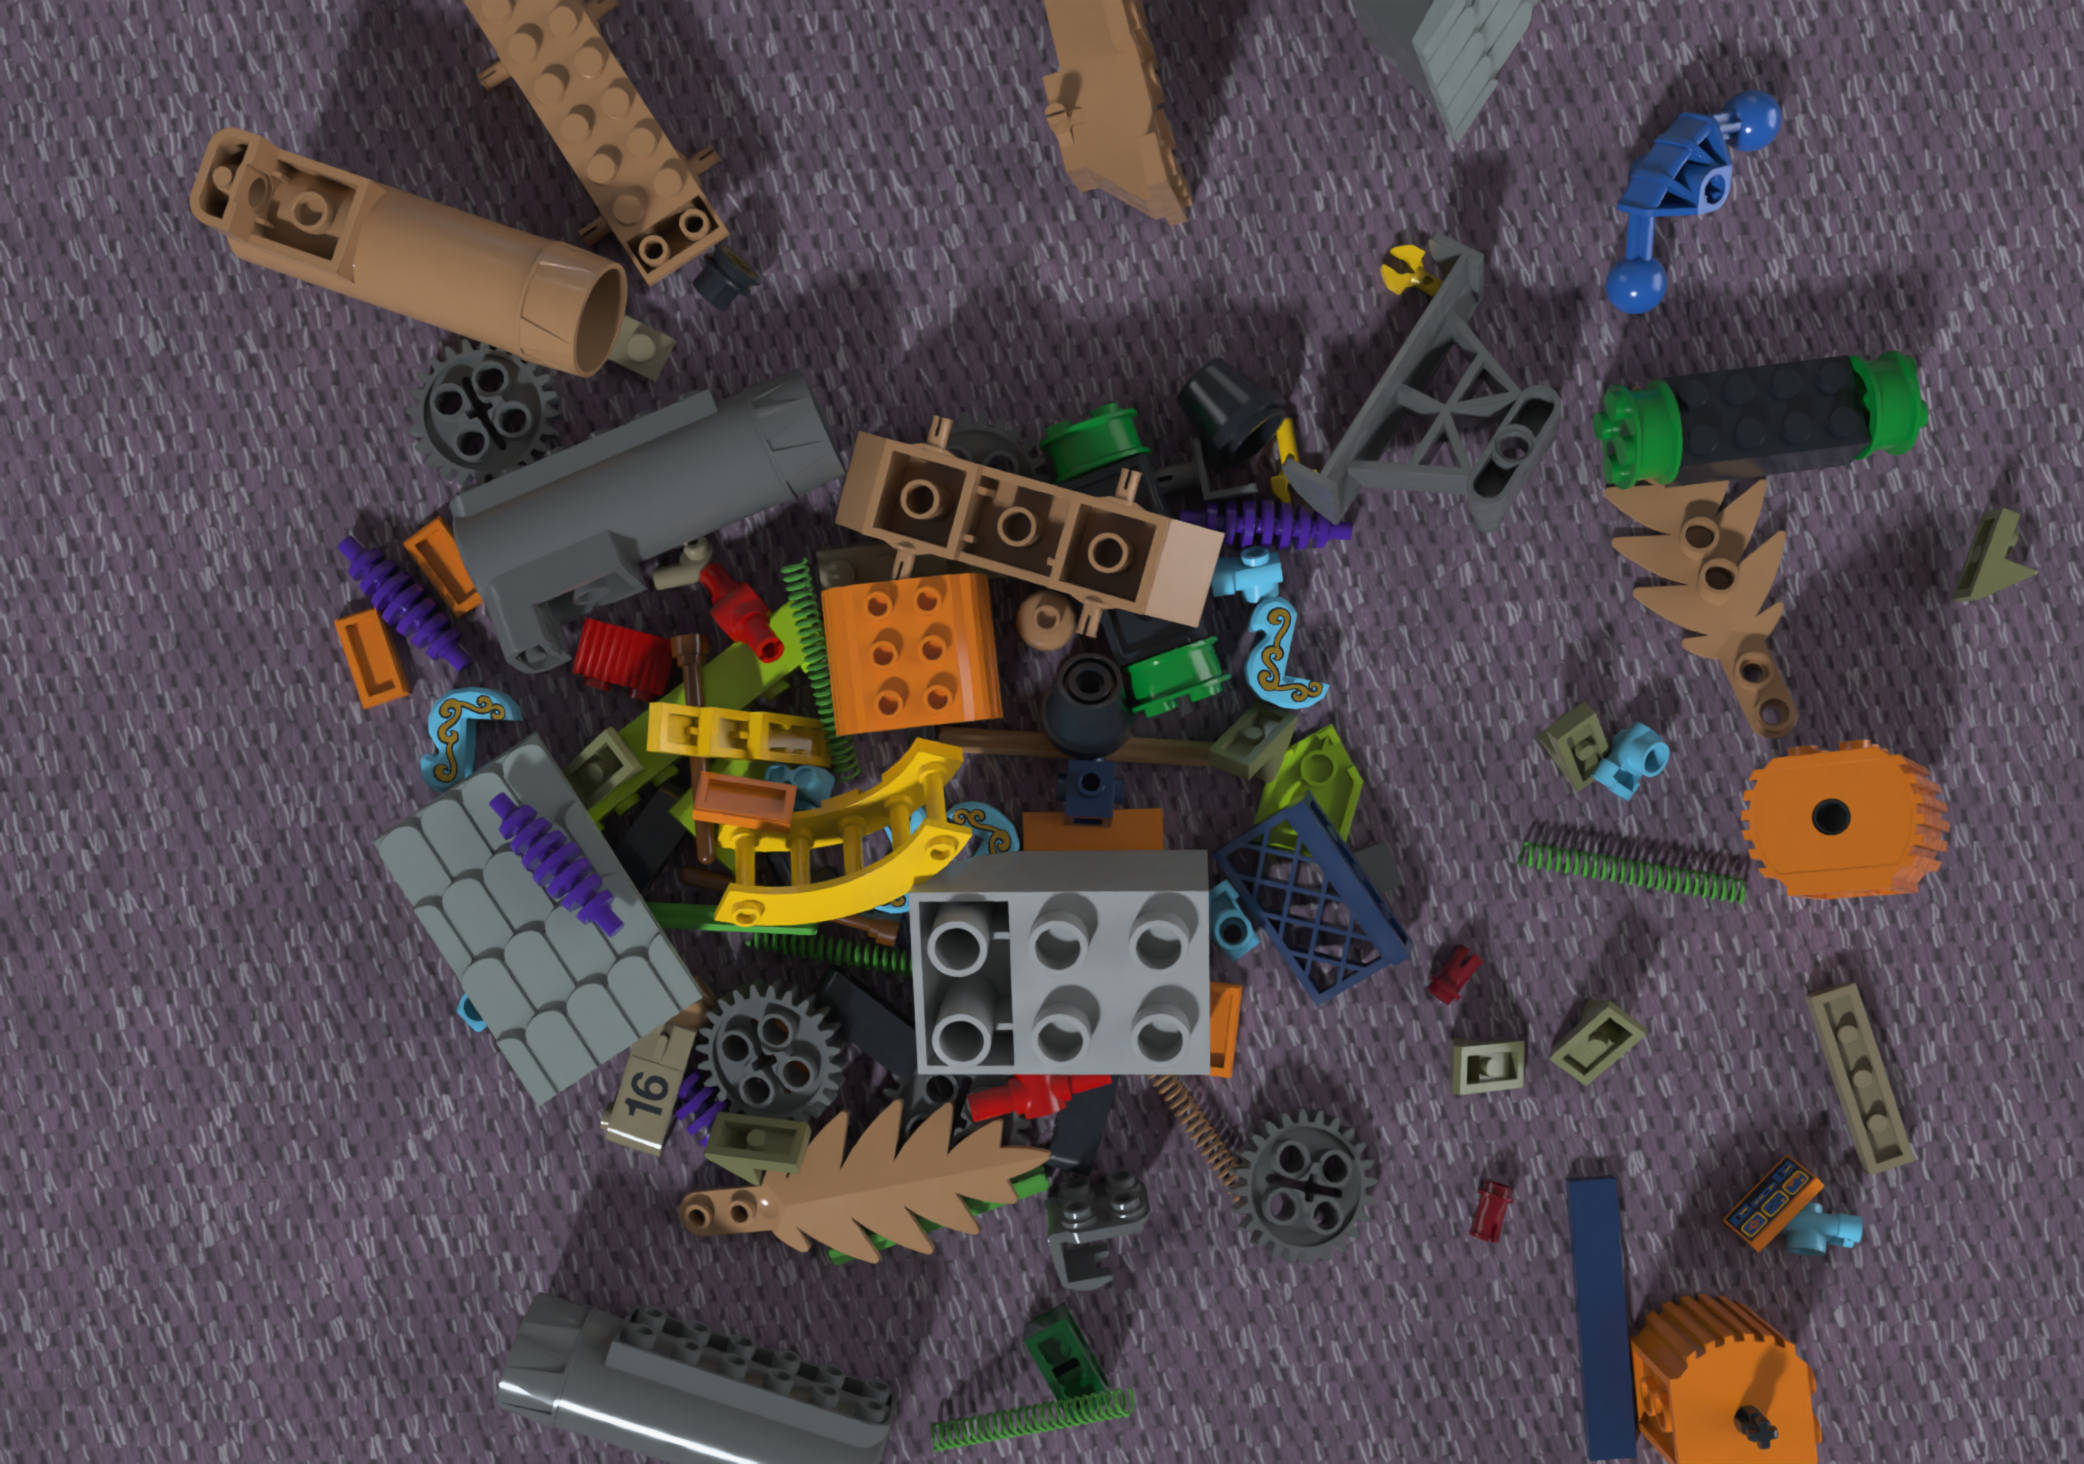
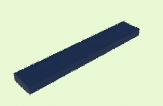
M1613 1175L1566 1178L1586 1455L1590 1461L1637 1458L1616 1178Z

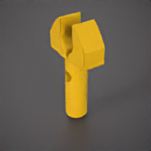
M1403 245L1392 248L1389 254L1405 261L1411 273L1398 274L1394 269L1383 264L1380 267V272L1386 287L1399 296L1404 289L1416 287L1434 297L1444 281L1425 271L1421 260L1425 251L1415 245Z
M1285 417L1283 424L1276 433L1281 465H1283L1287 458L1300 463L1293 420ZM1281 469L1277 477L1269 479L1271 493L1278 501L1291 504L1290 495L1287 490L1289 481L1283 469Z

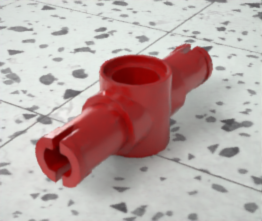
M711 563L704 567L699 575V580L712 597V605L714 607L709 610L711 616L736 644L740 641L747 643L763 663L768 664L778 660L785 648L782 641L770 627L769 616L773 614L771 609L746 581L742 584L735 582L719 563Z
M1013 1074L1014 1077L1007 1079V1084L967 1095L974 1123L1016 1111L1017 1115L1024 1114L1026 1119H1033L1065 1109L1067 1107L1066 1101L1072 1100L1071 1095L1111 1084L1112 1079L1111 1075Z

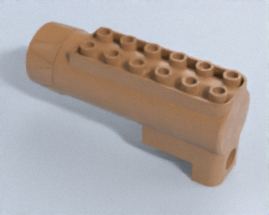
M224 128L214 134L208 143L190 194V208L193 215L199 221L226 235L233 253L238 258L517 355L525 361L583 378L594 375L610 355L621 329L627 302V277L624 268L619 263L567 242L536 236L282 150L264 137L239 128Z

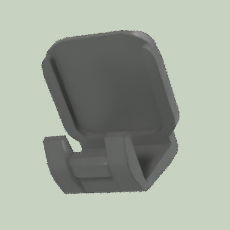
M1114 1170L1106 1176L1107 1181L1105 1183L1089 1185L1087 1179L1082 1177L1067 1179L1061 1183V1190L1057 1196L1044 1201L1048 1225L1047 1238L1049 1250L1060 1282L1064 1288L1082 1291L1094 1290L1112 1281L1113 1277L1111 1267L1096 1268L1097 1262L1109 1256L1107 1243L1064 1251L1063 1242L1081 1244L1130 1235L1144 1230L1143 1224L1150 1219L1151 1209L1146 1186L1138 1177L1134 1176L1132 1170Z

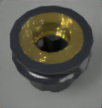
M720 241L714 245L713 252L703 254L704 260L708 265L692 281L696 291L720 311H724L739 294L747 298L750 297L751 287L759 286L762 283L755 270L733 249Z

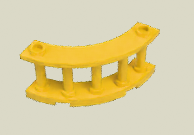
M917 737L902 758L881 774L882 782L865 792L857 788L842 795L821 800V808L793 812L789 834L718 823L715 829L716 846L735 850L736 883L728 885L714 912V921L734 923L740 927H751L754 925H798L833 920L886 904L907 894L913 885L923 884L931 879L955 858L972 836L971 827L948 823L946 817L943 787L953 778L964 762L962 747ZM925 804L927 818H924L917 830L911 835L909 817L914 811ZM891 825L893 852L864 868L862 838ZM843 843L845 876L811 884L810 850ZM755 851H790L792 886H755Z

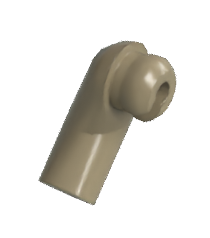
M704 536L683 544L685 548L677 563L652 569L654 584L658 591L699 581L701 571L709 565L713 554V548Z

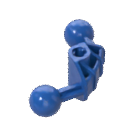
M1745 90L1731 97L1721 112L1707 115L1693 112L1680 113L1674 119L1671 126L1657 137L1651 150L1640 155L1634 161L1628 175V186L1623 196L1617 201V210L1629 213L1626 254L1612 265L1605 282L1607 297L1616 309L1627 314H1643L1652 310L1661 302L1667 290V274L1662 264L1652 257L1655 217L1699 215L1716 211L1725 203L1730 191L1733 166L1726 143L1735 150L1753 152L1769 145L1780 130L1782 112L1778 102L1770 94L1761 90Z

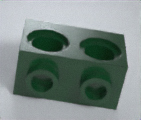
M1065 1302L1024 1324L1023 1341L1057 1401L1059 1399L1065 1401L1067 1397L1074 1399L1077 1395L1082 1398L1083 1394L1090 1396L1093 1392L1098 1395L1100 1391L1106 1393L1111 1389L1108 1378ZM1111 1394L1109 1395V1402L1112 1401ZM1101 1396L1102 1406L1105 1405V1400L1103 1396ZM1095 1397L1093 1398L1094 1410L1097 1409V1402ZM1085 1399V1410L1089 1414V1404L1087 1399ZM1076 1401L1077 1412L1081 1417L1080 1403ZM1068 1402L1069 1414L1073 1418L1072 1404ZM1060 1404V1407L1064 1412V1406L1063 1404Z

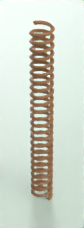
M1148 1075L1147 1079H1152L1156 1075ZM1163 1075L1153 1082V1086L1156 1087L1164 1080L1173 1077L1166 1086L1158 1090V1094H1163L1170 1087L1178 1085L1172 1093L1164 1097L1163 1102H1167L1175 1095L1183 1093L1177 1101L1169 1105V1109L1172 1110L1181 1102L1189 1100L1182 1109L1174 1113V1117H1179L1186 1110L1194 1108L1188 1116L1180 1120L1179 1125H1183L1192 1117L1200 1115L1184 1131L1188 1133L1197 1125L1205 1123L1199 1131L1190 1136V1140H1195L1202 1133L1210 1131L1204 1139L1195 1144V1148H1199L1210 1139L1216 1138L1209 1147L1201 1151L1200 1155L1204 1156L1215 1147L1221 1146L1215 1154L1206 1159V1163H1211L1220 1155L1227 1153L1220 1162L1215 1163L1211 1167V1171H1215L1226 1162L1232 1161L1226 1169L1217 1174L1216 1178L1220 1179L1229 1173V1167H1242L1236 1164V1157H1230L1231 1150L1225 1149L1226 1143L1220 1142L1221 1136L1214 1134L1215 1127L1209 1126L1210 1120L1203 1119L1205 1113L1198 1111L1199 1104L1193 1103V1096H1187L1189 1090L1182 1088L1183 1081L1177 1080L1178 1075ZM1232 1175L1222 1182V1186H1227L1238 1176ZM1236 1194L1233 1196L1232 1201L1240 1200V1195Z

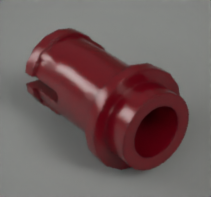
M1462 944L1457 945V949L1435 976L1430 974L1428 977L1430 983L1426 989L1448 1006L1453 999L1459 1001L1461 998L1458 994L1476 969L1483 964V960L1474 953L1461 968L1460 963L1471 951Z
M1485 1179L1483 1188L1478 1187L1477 1193L1481 1194L1469 1231L1470 1235L1487 1242L1489 1240L1493 1243L1499 1242L1508 1203L1513 1204L1514 1198L1511 1196L1512 1187Z

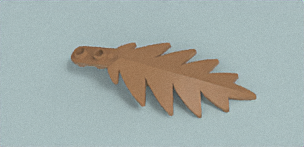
M1634 386L1633 389H1641V387ZM1647 479L1645 481L1650 485L1633 486L1630 489L1624 490L1618 487H1607L1604 490L1605 498L1619 510L1642 525L1665 534L1614 537L1611 546L1646 570L1665 579L1682 584L1676 586L1637 587L1633 590V597L1665 619L1687 630L1705 635L1683 639L1681 642L1682 648L1695 655L1720 661L1751 729L1757 735L1767 739H1778L1786 736L1796 724L1797 709L1765 643V640L1772 633L1781 617L1784 604L1777 602L1757 615L1775 579L1782 558L1786 533L1782 530L1778 531L1737 565L1756 526L1766 491V480L1760 479L1717 515L1716 513L1723 501L1730 480L1665 488V485L1657 483L1654 479ZM1747 667L1757 669L1760 673V679L1755 682L1748 681L1743 675V670ZM1767 709L1777 711L1780 721L1776 724L1766 722L1763 718V712Z
M896 1098L867 1128L844 1163L850 1112L846 1109L837 1114L808 1145L799 1174L767 1170L761 1186L750 1184L694 1190L682 1200L679 1214L683 1225L691 1233L698 1236L772 1230L775 1236L790 1247L800 1252H807L811 1244L805 1235L806 1233L839 1252L876 1264L881 1259V1254L860 1224L890 1241L929 1255L935 1250V1245L912 1211L939 1225L976 1235L980 1232L981 1225L961 1195L982 1201L1015 1204L1019 1200V1195L1009 1179L1040 1166L1050 1159L1052 1153L1048 1149L1032 1146H1001L1004 1123L1002 1118H996L979 1127L961 1140L949 1152L955 1110L954 1101L949 1100L933 1112L916 1129L897 1155L904 1101L902 1098ZM738 1205L743 1206L747 1210L748 1215L744 1214ZM696 1209L703 1212L705 1219L697 1214Z

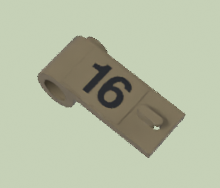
M667 1021L646 1036L641 1037L632 1045L616 1102L610 1101L601 1120L600 1128L607 1130V1141L657 1157L662 1156L675 1121L676 1114L673 1110L698 1030ZM664 1032H665V1033H668L669 1039L667 1038L666 1035H664V1034H662V1033H664Z

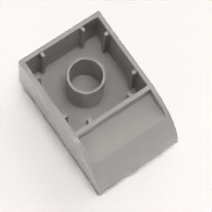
M1207 850L1012 851L994 853L950 863L925 883L913 885L910 888L908 894L918 1074L1210 1075L1209 883Z

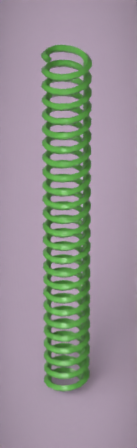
M804 557L803 562L800 564L785 566L781 569V572L790 573L798 569H805L803 573L785 576L783 581L793 582L801 578H807L805 582L787 585L785 590L795 591L803 587L810 588L807 591L791 593L788 599L798 600L806 596H812L810 600L792 603L790 608L800 609L810 604L814 605L812 609H802L794 612L792 617L802 618L814 613L816 614L814 618L800 619L794 625L804 627L814 622L819 623L817 626L798 630L797 635L806 636L816 631L821 632L820 635L804 637L799 643L807 645L823 640L822 644L805 646L801 652L809 654L822 648L825 649L824 653L807 655L804 661L814 662L806 667L808 671H815L808 676L809 679L816 680L810 687L815 689L821 688L814 691L813 696L821 697L815 702L816 705L822 706L818 709L817 713L826 714L819 721L827 723L822 727V730L828 732L824 738L831 740L826 744V747L832 749L828 755L835 757L831 760L830 764L838 765L832 771L836 774H842L853 768L856 769V772L844 778L836 777L835 779L837 782H846L859 774L860 767L857 766L856 751L852 749L854 746V742L850 740L852 735H847V738H840L844 735L836 736L835 722H833L835 721L834 713H832L834 712L833 704L828 705L833 703L832 696H826L832 693L831 687L822 688L831 684L830 679H821L830 675L829 670L816 671L829 665L828 660L815 662L824 657L828 658L826 638L823 637L825 630L821 628L823 621L819 619L821 612L817 611L819 604L814 601L817 596L812 593L814 586L810 584L812 577L807 574L810 569L805 566L807 558ZM847 743L850 745L849 747H841ZM849 751L852 753V755H844ZM851 760L854 761L853 764L847 763V762H849V761H851Z
M1529 840L1522 845L1517 861L1519 867L1523 865V853L1528 845V868L1533 865L1536 847H1538L1539 853L1536 860V868L1539 870L1542 867L1543 853L1547 848L1548 857L1545 862V870L1547 872L1551 869L1552 855L1555 850L1557 852V859L1554 864V871L1556 873L1560 871L1562 854L1565 851L1566 861L1563 866L1565 875L1569 873L1571 856L1574 853L1575 863L1572 869L1574 876L1579 873L1582 855H1584L1585 862L1581 874L1583 878L1588 875L1589 860L1593 856L1592 879L1597 877L1600 858L1603 860L1600 879L1601 881L1606 879L1608 861L1611 859L1612 868L1609 872L1611 883L1615 881L1617 863L1621 861V870L1618 875V882L1620 884L1625 881L1626 865L1629 862L1630 872L1627 877L1629 886L1634 883L1635 867L1639 864L1640 869L1636 879L1638 887L1643 885L1644 869L1648 866L1649 871L1645 882L1647 889L1652 887L1654 869L1657 867L1658 875L1655 880V889L1657 891L1662 887L1663 871L1667 869V877L1664 881L1665 892L1671 889L1672 872L1675 870L1676 879L1673 883L1675 894L1680 891L1681 874L1685 872V881L1682 885V893L1684 895L1689 893L1691 885L1690 876L1694 874V883L1691 887L1693 897L1698 895L1701 875L1704 876L1703 885L1700 890V895L1703 899L1708 895L1710 877H1713L1712 887L1709 892L1711 900L1717 897L1719 878L1722 879L1719 891V900L1721 902L1727 896L1728 880L1732 882L1728 892V901L1730 903L1735 901L1737 882L1741 883L1739 893L1737 894L1738 904H1743L1746 897L1747 882L1743 881L1741 877L1734 879L1729 875L1725 878L1723 874L1716 876L1713 872L1707 875L1705 871L1697 873L1695 869L1688 871L1684 867L1679 870L1677 866H1673L1670 869L1667 864L1661 867L1659 863L1651 865L1649 861L1642 863L1640 860H1636L1633 862L1631 858L1624 861L1621 856L1615 859L1613 855L1605 857L1603 853H1600L1597 856L1594 852L1587 854L1585 850L1578 853L1575 848L1569 851L1567 847H1563L1560 850L1557 845L1552 848L1549 844L1541 846L1539 842L1532 845Z
M755 933L751 943L749 940L745 941L748 948H752L755 945L757 950L764 947L769 952L773 948L776 954L782 950L785 955L791 952L794 957L801 954L803 959L810 955L812 960L819 956L821 962H824L828 957L830 964L834 963L837 959L839 965L844 964L846 961L848 967L855 963L858 969L864 965L866 970H870L874 966L876 972L880 971L883 967L885 974L889 973L892 969L895 976L901 971L903 977L910 973L913 978L912 952L905 971L907 954L905 949L901 953L896 969L898 950L896 948L893 949L887 967L888 947L885 946L878 965V944L874 947L869 963L870 944L867 943L865 945L860 961V941L856 942L854 954L850 961L851 939L847 941L846 949L841 959L843 939L839 938L832 957L833 936L829 937L823 956L825 937L823 934L820 935L815 954V935L810 936L806 952V935H801L797 950H795L797 935L793 934L787 950V934H782L778 948V934H773L769 947V933H764L760 945L759 933Z
M1127 1386L1126 1390L1130 1396V1409L1128 1412H1125V1394L1120 1388H1116L1114 1392L1109 1389L1106 1393L1100 1391L1098 1395L1093 1392L1090 1396L1083 1394L1082 1398L1077 1395L1074 1399L1067 1397L1065 1401L1063 1399H1059L1057 1402L1051 1400L1049 1404L1043 1402L1041 1405L1035 1403L1033 1407L1031 1405H1027L1025 1408L1019 1406L1017 1410L1011 1408L1010 1411L1004 1409L1002 1412L995 1411L994 1414L988 1412L986 1416L980 1414L978 1417L976 1415H972L971 1418L964 1417L963 1420L957 1418L955 1421L951 1419L948 1422L942 1421L940 1424L935 1422L931 1427V1439L936 1446L933 1448V1451L937 1452L947 1448L953 1449L954 1447L959 1448L962 1445L981 1444L985 1441L992 1442L1001 1438H1014L1024 1434H1036L1040 1431L1047 1432L1056 1428H1069L1073 1425H1085L1089 1422H1102L1105 1419L1112 1420L1114 1417L1117 1419L1122 1416L1129 1417L1134 1409V1395ZM1118 1393H1120L1122 1399V1410L1118 1403ZM1110 1394H1111L1112 1397H1113L1114 1410H1112V1408H1111V1406H1110V1402H1109V1395H1110ZM1101 1396H1103L1105 1400V1412L1101 1405ZM1094 1397H1095L1096 1402H1097V1414H1096V1412H1095V1410H1094V1407H1093V1398H1094ZM1085 1399H1087L1089 1404V1416L1085 1410ZM1076 1401L1080 1403L1081 1417L1077 1412ZM1068 1402L1072 1404L1073 1418L1069 1414ZM1060 1404H1063L1064 1406V1420L1061 1416ZM1052 1405L1056 1408V1422L1053 1418ZM1044 1407L1048 1409V1423L1045 1420ZM1036 1408L1040 1411V1425L1037 1421ZM1028 1410L1032 1412L1033 1426L1029 1423ZM1020 1411L1024 1413L1025 1428L1021 1424ZM1012 1413L1016 1414L1017 1429L1013 1425ZM1005 1414L1008 1416L1009 1431L1006 1429ZM998 1415L1000 1417V1424L1002 1427L1001 1433L998 1430V1423L996 1419V1416ZM989 1417L992 1418L993 1434L990 1431ZM982 1418L984 1419L986 1435H984L982 1432ZM973 1420L977 1421L978 1437L975 1435ZM966 1421L969 1422L970 1439L967 1436ZM958 1423H961L962 1440L959 1437ZM951 1424L954 1425L953 1430L955 1435V1441L952 1440V1431L950 1428ZM943 1426H946L947 1443L944 1440ZM935 1427H938L939 1444L934 1435Z

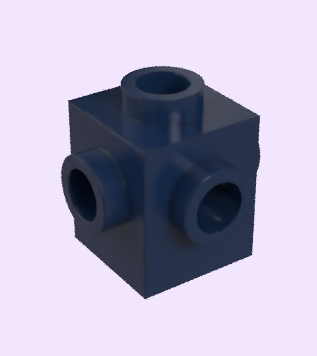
M1105 757L1068 760L1067 774L1058 773L1056 791V802H1065L1064 825L1111 828L1113 805H1122L1124 777H1115V762H1105ZM1084 788H1093L1095 791H1087Z

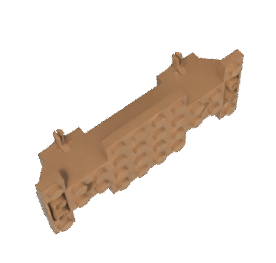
M1043 0L1061 69L1059 72L1042 76L1049 102L1045 110V116L1048 117L1046 120L1050 129L1056 133L1066 173L1081 193L1101 188L1155 220L1165 217L1170 226L1188 222L1185 207L1193 205L1186 177L1184 178L1182 169L1178 166L1176 156H1173L1172 150L1176 149V144L1169 120L1167 121L1164 108L1157 109V105L1165 103L1158 74L1155 73L1159 66L1153 43L1149 39L1146 27H1144L1148 22L1142 0Z

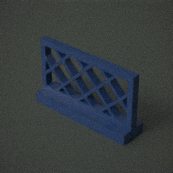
M1309 789L1293 798L1292 802L1220 846L1212 853L1316 1006L1323 1004L1392 963L1396 966L1410 957L1413 947L1412 939ZM1285 819L1289 821L1298 834L1295 850L1269 844L1271 828ZM1264 833L1263 842L1253 841V839ZM1302 843H1304L1310 853L1301 851ZM1240 847L1261 851L1257 873L1239 870L1229 857V854ZM1267 853L1293 859L1289 881L1262 875ZM1299 860L1315 863L1320 866L1324 872L1322 888L1295 882ZM1247 881L1255 882L1253 890ZM1329 881L1337 892L1327 890ZM1261 884L1287 890L1283 912L1265 908L1258 899ZM1293 891L1320 897L1315 919L1289 913ZM1325 899L1346 904L1351 912L1348 927L1321 921ZM1273 919L1281 921L1280 928L1277 927ZM1355 919L1363 930L1354 928ZM1287 922L1313 928L1309 950L1291 946L1284 937ZM1319 930L1346 936L1342 957L1315 951ZM1351 938L1371 941L1380 956L1368 963L1347 959ZM1299 957L1307 959L1306 967ZM1313 960L1339 966L1337 981L1321 990L1310 974ZM1345 968L1354 970L1344 976Z

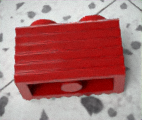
M586 618L572 673L584 676L582 685L610 691L611 685L614 683L629 687L628 697L655 703L657 695L666 696L672 691L678 666L677 659L672 658L670 639Z

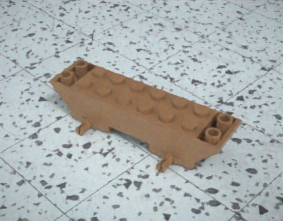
M463 0L500 59L477 74L481 83L490 92L491 89L510 77L517 82L599 208L601 216L578 230L589 247H592L593 244L613 232L647 284L651 287L730 235L704 194L701 180L698 176L722 160L711 144L689 159L674 148L601 35L600 25L597 20L617 6L619 7L620 4L617 0H590L587 3L584 0Z
M933 415L926 444L909 445L866 432H858L834 523L861 532V534L884 540L894 549H898L889 578L895 580L910 579L916 555L933 554L1071 594L1078 601L1084 603L1076 632L1086 634V636L1096 638L1103 609L1114 608L1196 628L1199 627L1225 533L1151 513L1137 503H1134L1142 473L1121 468L1122 471L1115 496L1094 497L959 459L949 450H945L951 426L954 422L950 419Z

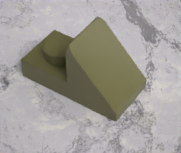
M2006 508L1983 512L1952 595V600L1957 602L1980 600L2038 573L2037 570L2005 559V556L2012 551L2018 540L2019 531L2016 529L2021 514Z
M1256 701L1208 749V765L1246 780L1255 777L1272 783L1278 774L1297 725V715Z
M1585 701L1570 712L1562 714L1555 723L1537 735L1577 792L1596 780L1591 776L1592 772L1601 759H1606L1611 753L1597 714Z
M611 726L604 730L575 757L562 772L588 812L603 802L620 785L642 773L646 768L621 734Z
M1589 999L1585 1003L1581 1022L1551 1048L1549 1059L1583 1085L1587 1086L1647 1035L1648 1029L1611 1001Z
M1450 1037L1449 1085L1452 1093L1466 1095L1523 1088L1525 1041L1510 1038L1474 1041Z
M717 1112L704 1155L710 1161L748 1182L761 1186L766 1170L793 1174L800 1173L811 1136L810 1126L808 1122Z

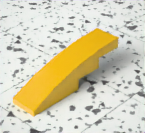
M664 702L650 703L647 752L772 764L781 762L785 765H812L823 768H830L831 756L828 755L831 749L826 747V744L831 740L824 738L828 732L822 730V727L827 723H822L819 719L763 711L746 712Z

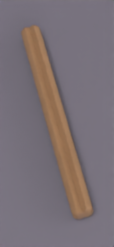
M942 727L939 730L938 742L962 747L963 753L1077 759L1056 749L1047 739L1044 732ZM1129 737L1119 750L1105 756V761L1211 767L1208 765V749L1214 743L1208 741Z

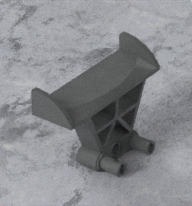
M1433 232L1428 240L1431 255L1446 279L1320 474L1290 458H1287L1281 466L1287 480L1296 492L1316 511L1335 525L1339 524L1362 487L1467 495V507L1473 515L1475 527L1484 533L1495 532L1500 528L1499 522L1503 524L1504 514L1511 507L1542 456L1548 452L1547 448H1551L1552 440L1557 434L1561 413V399L1558 393L1545 385H1533L1522 392L1467 326L1468 321L1483 299L1484 254L1441 233ZM1455 344L1471 365L1446 404H1443L1423 394V391ZM1483 381L1495 394L1472 399ZM1408 415L1431 426L1407 464L1378 462ZM1502 422L1472 469L1457 430ZM1445 442L1454 467L1431 466V462ZM1509 448H1518L1525 452V455L1518 459H1509L1502 455V453Z

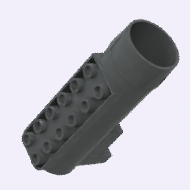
M801 367L778 377L746 386L743 390L719 402L709 389L686 392L680 395L674 404L659 410L648 409L634 415L629 423L617 428L596 430L584 442L572 447L561 446L554 448L544 454V459L527 466L516 465L509 467L500 473L499 478L484 484H470L456 491V497L449 503L454 518L453 533L465 569L474 587L486 604L508 664L523 673L534 674L547 671L573 660L574 657L562 625L647 590L638 563L768 508L788 501H795L816 488L847 475L844 462L827 420Z
M539 1292L536 1295L522 1321L508 1356L496 1399V1407L546 1427L581 1434L670 1464H880L897 1404V1397L891 1391L890 1385L876 1378L863 1380L847 1375L842 1368L833 1364L824 1363L817 1365L802 1360L797 1353L787 1349H777L775 1351L758 1346L753 1339L744 1335L735 1334L727 1336L712 1331L709 1325L701 1321L687 1320L684 1322L667 1316L664 1310L655 1306L645 1305L638 1307L633 1305L626 1318L623 1319L602 1311L599 1307L561 1299L543 1292Z

